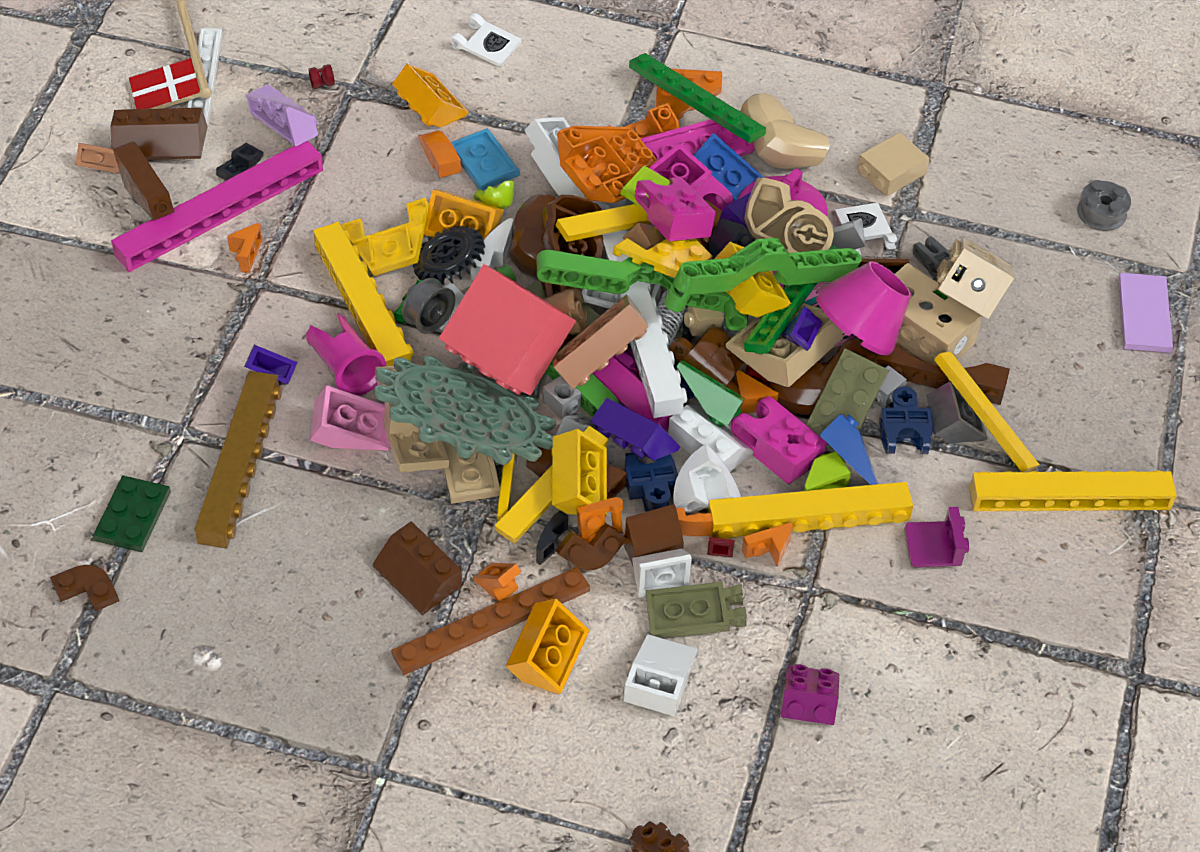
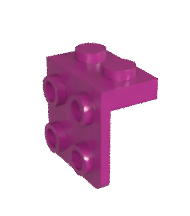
M948 507L945 521L908 522L905 525L904 529L911 566H962L965 553L969 552V540L967 537L964 538L965 519L963 516H960L959 507Z
M802 664L787 666L781 718L834 725L839 699V673L828 668H821L820 670L808 668Z

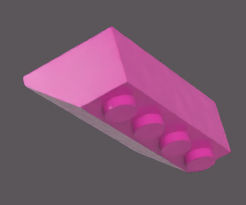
M613 355L608 360L609 364L601 371L596 369L592 373L626 408L659 424L665 431L669 429L670 417L673 415L653 417L638 369L628 368Z

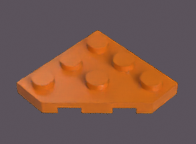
M672 69L714 96L721 93L722 71ZM657 86L656 107L668 103L677 120L683 118L684 113L687 111L695 110Z

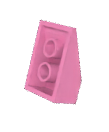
M326 385L315 399L310 441L331 448L388 451L390 444L383 428L385 405Z

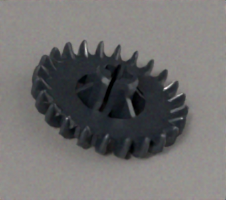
M453 226L450 230L447 228L443 229L441 233H435L434 237L430 236L428 242L421 244L422 248L418 263L412 266L419 280L435 278L444 286V280L448 278L450 283L453 284V275L458 276L462 280V270L470 275L468 265L477 268L473 259L482 261L480 254H485L484 239L472 227L465 228V226H459L456 228V226Z

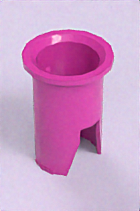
M337 313L343 330L341 334L334 338H331L328 333L310 325L306 332V340L335 375V384L339 390L361 396L367 394L378 385L375 377V367L386 366L385 358L377 350L369 349L347 322L345 316Z

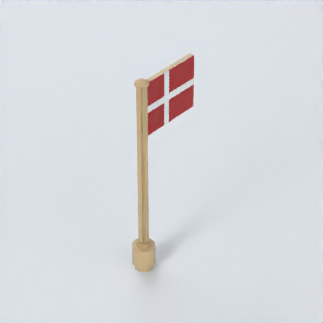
M176 0L191 58L129 77L136 109H162L198 97L207 99L212 95V90L209 89L185 0Z

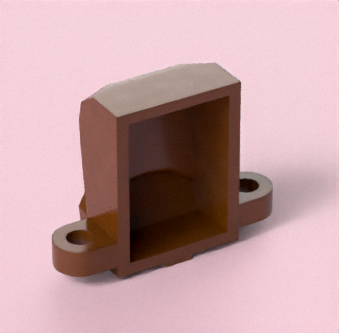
M713 324L694 346L682 337L676 338L671 343L669 350L673 352L674 357L679 362L682 360L740 395L739 388L731 379L745 362L726 348V343L732 338L723 329Z

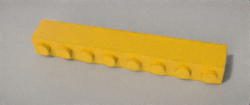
M339 221L314 229V245L369 348L377 350L384 356L386 366H394V359L398 357L411 362V357H414L412 347L409 343H405L401 327H396L394 315L391 310H387L383 294H378L374 278L368 276L366 263L360 261L356 245H351L347 229L343 230Z
M1133 470L1127 472L982 471L973 472L969 486L973 511L1171 510L1177 496L1171 471L1159 470L1149 472Z
M898 482L709 500L707 513H711L713 519L711 536L713 538L730 539L732 537L750 535L790 522L793 525L792 532L816 529L828 530L837 527L851 528L858 525H879L890 522L902 523L910 521L913 502L908 483Z

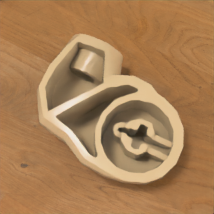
M767 93L754 94L742 104L740 112L766 127V134L752 143L757 155L771 167L782 169L818 166L823 162L829 149L828 137L823 133L797 125L792 115L777 98Z
M768 178L756 179L747 202L744 218L747 230L755 240L778 238L788 253L830 249L834 234L833 226L826 215L805 201L791 200L789 185Z

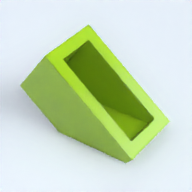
M836 451L830 454H822L814 459L804 491L848 487L851 472Z

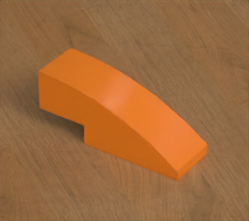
M438 130L418 135V139L432 169H436L439 178L461 173V160L452 143L443 132Z

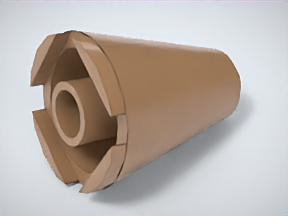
M570 287L543 299L576 320L569 334L578 335L587 327V312L582 310L581 303L584 302V298L579 288Z

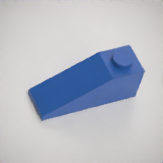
M840 414L820 436L870 485L878 484L861 432L856 428L859 423L849 414L846 417Z

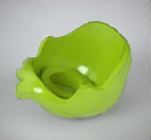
M504 181L498 187L493 188L488 186L486 191L479 189L474 193V200H479L482 203L505 210L511 206L514 199V181Z

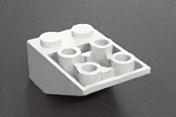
M647 634L625 684L624 702L675 716L698 649Z

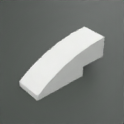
M508 218L485 238V254H480L482 261L473 259L477 268L470 265L471 280L474 281L483 264L494 268V266H504L512 241V224L514 219Z

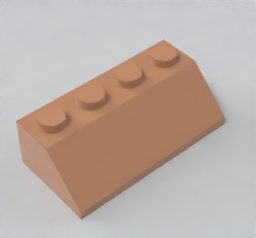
M626 294L558 350L553 358L554 368L572 389L577 385L579 387L583 386L590 379L589 375L596 369L598 371L604 369L609 364L608 360L616 354L618 356L628 348L627 344L633 339L638 340L646 334V328L649 327L647 320Z

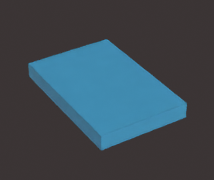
M488 128L451 142L461 160V166L480 190H485L488 186L493 187L520 176V170Z

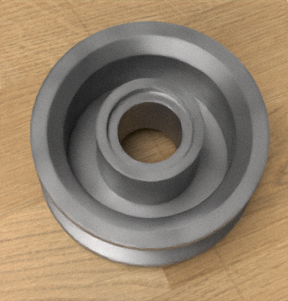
M1094 180L1084 187L1077 212L1080 219L1094 229L1103 231L1115 230L1126 221L1127 212L1131 206V197L1123 186L1109 181Z
M427 278L417 285H412L407 291V297L403 304V319L407 323L415 325L416 329L422 334L433 333L443 326L451 316L455 306V294L451 289L442 287V284L435 278Z

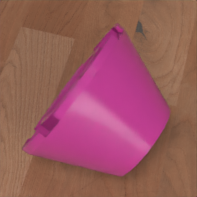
M870 261L821 286L816 291V294H819L816 297V301L820 308L846 335L850 336L853 333L863 340L861 343L863 347L877 354L890 355L892 353L911 297L907 286L894 273L881 264Z

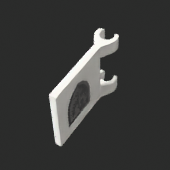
M472 13L469 17L471 20L469 27L478 30L469 41L461 34L455 33L452 36L454 41L451 43V46L454 49H463L501 67L519 46L522 39L486 22L479 14Z
M878 203L835 209V215L839 224L861 218L865 240L883 237L887 250L896 249L895 242H897V237L892 233ZM860 248L855 249L861 255Z

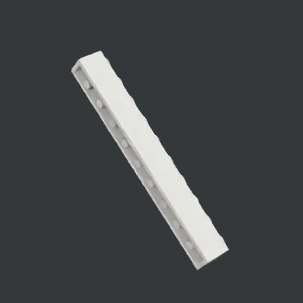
M631 229L602 234L603 259L622 262L629 258V256L624 254L618 257L612 253L614 246L624 240L623 236ZM637 281L629 287L627 292L614 295L616 302H618L627 294L647 320L649 326L646 328V334L638 340L633 339L630 341V345L653 417L658 418L682 414L683 404L687 402L685 388L680 387L681 378L679 370H675L673 366V352L668 351L667 334L662 333L661 316L656 315L655 298L650 297V283Z

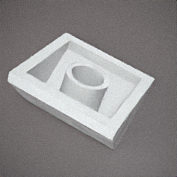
M683 549L632 558L638 596L645 597V590L689 585L691 555Z

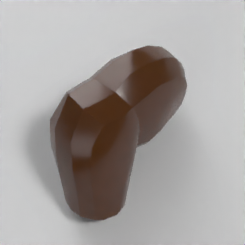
M550 194L531 196L519 208L512 224L513 241L509 258L521 273L534 279H538L537 255L545 250L543 244L542 212L547 204L556 199Z
M560 195L547 204L542 212L543 244L545 250L601 258L603 235L566 242L556 227L557 219L602 211L600 206L575 195Z
M848 340L840 346L836 354L827 363L817 361L790 387L767 381L766 386L779 393L777 402L789 412L810 416L845 348L872 362L875 360V352L861 345L862 341Z

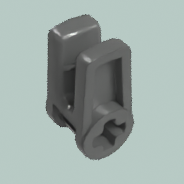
M930 236L926 239L925 246L921 242L914 244L913 255L928 270L932 277H937V269L943 259L948 261L950 251Z

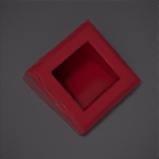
M709 537L707 555L733 557L735 540Z

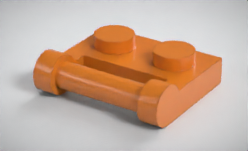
M614 497L577 507L579 536L591 542L605 524V513L611 512L612 527L625 535L621 514L624 508L623 500Z

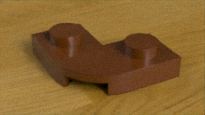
M605 522L591 542L570 531L555 551L558 555L581 569L596 570L612 560L627 538Z
M80 565L50 577L60 602L86 592L94 611L120 602L108 574L100 567Z

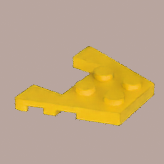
M426 197L406 203L409 222L366 236L364 223L361 218L341 224L343 230L347 229L352 244L356 245L360 256L373 276L418 263L429 208Z
M626 238L614 246L612 253L618 257H621L622 254L632 257V262L639 265L644 262L655 266L654 271L675 278L681 264L684 262L712 259V255L696 239L677 241L665 239L649 250H645Z

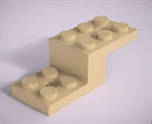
M394 366L375 367V377L378 368H386L397 372ZM377 380L378 385L387 386ZM385 402L383 428L399 472L449 468V458L443 442L434 441L426 443L419 439L418 427L410 423H398L390 419L389 410L394 405Z

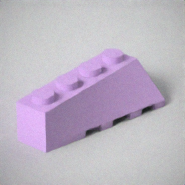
M267 84L246 95L250 113L295 147L318 136L316 128L318 123L315 116L305 111L302 106L292 102L289 97H285L279 90Z

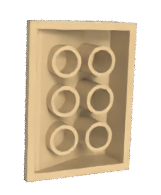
M803 303L795 316L805 306L822 321L813 344L808 351L780 336L768 354L745 352L744 342L764 315L755 318L728 341L726 348L768 381L790 387L843 339L842 330L827 317L821 308Z

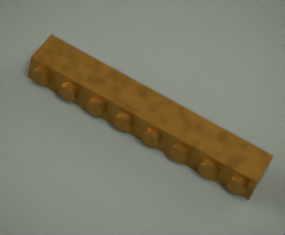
M255 371L248 372L194 529L197 544L227 549L230 539L235 538V523L237 518L240 519L242 516V502L249 495L250 478L255 477L256 460L262 456V442L264 438L268 437L269 421L274 419L276 412L275 403L276 400H280L282 395V386L279 385L278 375Z

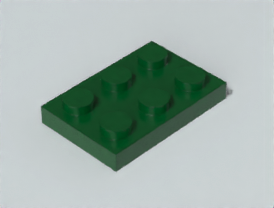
M122 475L93 534L94 541L143 553L171 493L170 486Z

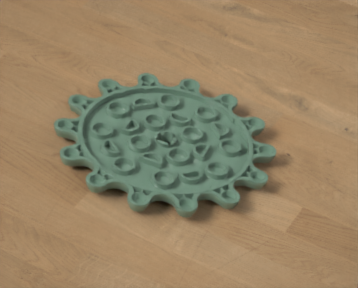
M424 356L423 365H416L407 359L398 357L394 359V369L397 372L386 368H378L376 371V379L387 386H375V398L393 404L394 406L389 410L390 419L398 423H410L418 427L419 439L423 442L443 441L454 446L460 457L470 458L474 452H479L492 457L497 463L506 465L512 460V454H517L534 462L542 455V451L536 446L544 449L553 448V436L544 431H551L555 427L556 421L551 417L534 412L540 404L539 400L529 395H518L510 391V389L503 388L495 382V379L480 376L476 368L468 363L462 362L458 368H451L433 356Z

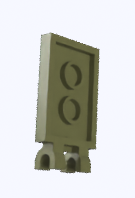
M722 581L645 590L652 636L664 639L730 631L729 624L736 627L747 626L745 607L730 610V604H743L742 585L723 588Z

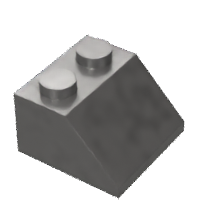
M950 381L926 395L928 401L927 408H931L932 430L937 437H941L948 443L979 442L987 439L983 422Z

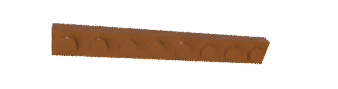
M575 567L392 649V656L404 676L527 620L535 603L556 598L563 604L589 592L590 585L580 569Z

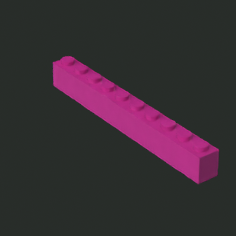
M309 141L296 147L292 146L196 197L174 207V213L154 221L151 219L111 240L114 256L128 272H131L322 172V155Z

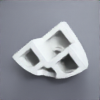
M705 444L697 449L682 466L676 479L673 500L676 508H684L686 513L695 514L699 513L702 509H708L709 500L741 497L723 461Z

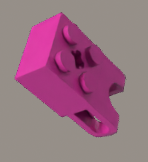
M680 143L649 167V169L668 180L673 177L683 178L704 200H708L721 211L733 202V196L730 191L712 176V172Z
M669 178V185L667 186L655 184L651 180L637 181L635 189L636 201L648 213V220L668 241L711 237L716 212L683 178Z
M769 396L758 401L756 416L758 418H753L746 413H740L731 420L732 433L754 451V457L788 485L811 470L814 459L824 454L827 442Z

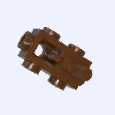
M649 821L644 826L639 825L633 830L630 837L632 852H690L688 840L680 833L676 836L672 835L669 828L662 822L656 825Z

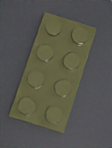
M845 348L806 426L820 436L840 414H843L845 417L849 414L859 423L856 428L860 431L890 370ZM827 443L826 449L830 452H835V450Z

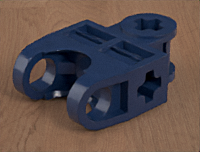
M898 387L893 392V402L890 408H882L879 417L880 437L885 453L895 454L898 442L910 441L915 444L917 450H920V454L928 455L933 428L931 408H918L916 392L910 387Z
M632 452L625 453L626 488L629 500L642 498L645 512L669 506L670 494H674V487L678 477L672 455L669 454L657 459L653 463L647 464L639 461Z

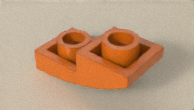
M676 508L682 535H711L713 525L711 513H695L686 516L684 508Z

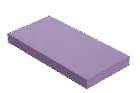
M1120 273L1118 282L1124 349L1171 353L1173 342L1166 276Z

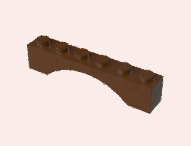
M897 344L890 355L875 353L874 363L884 368L889 365L906 378L907 382L937 389L950 381L939 366L919 360L904 351ZM990 363L965 367L964 369L991 403L1001 405L1010 368Z

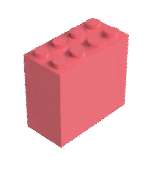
M483 264L438 339L446 343L445 349L455 355L458 354L469 365L479 368V372L489 378L492 377L503 388L510 389L518 395L524 392L531 396L576 320L514 280Z

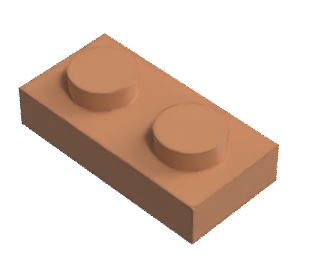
M78 143L75 165L120 173L113 149Z

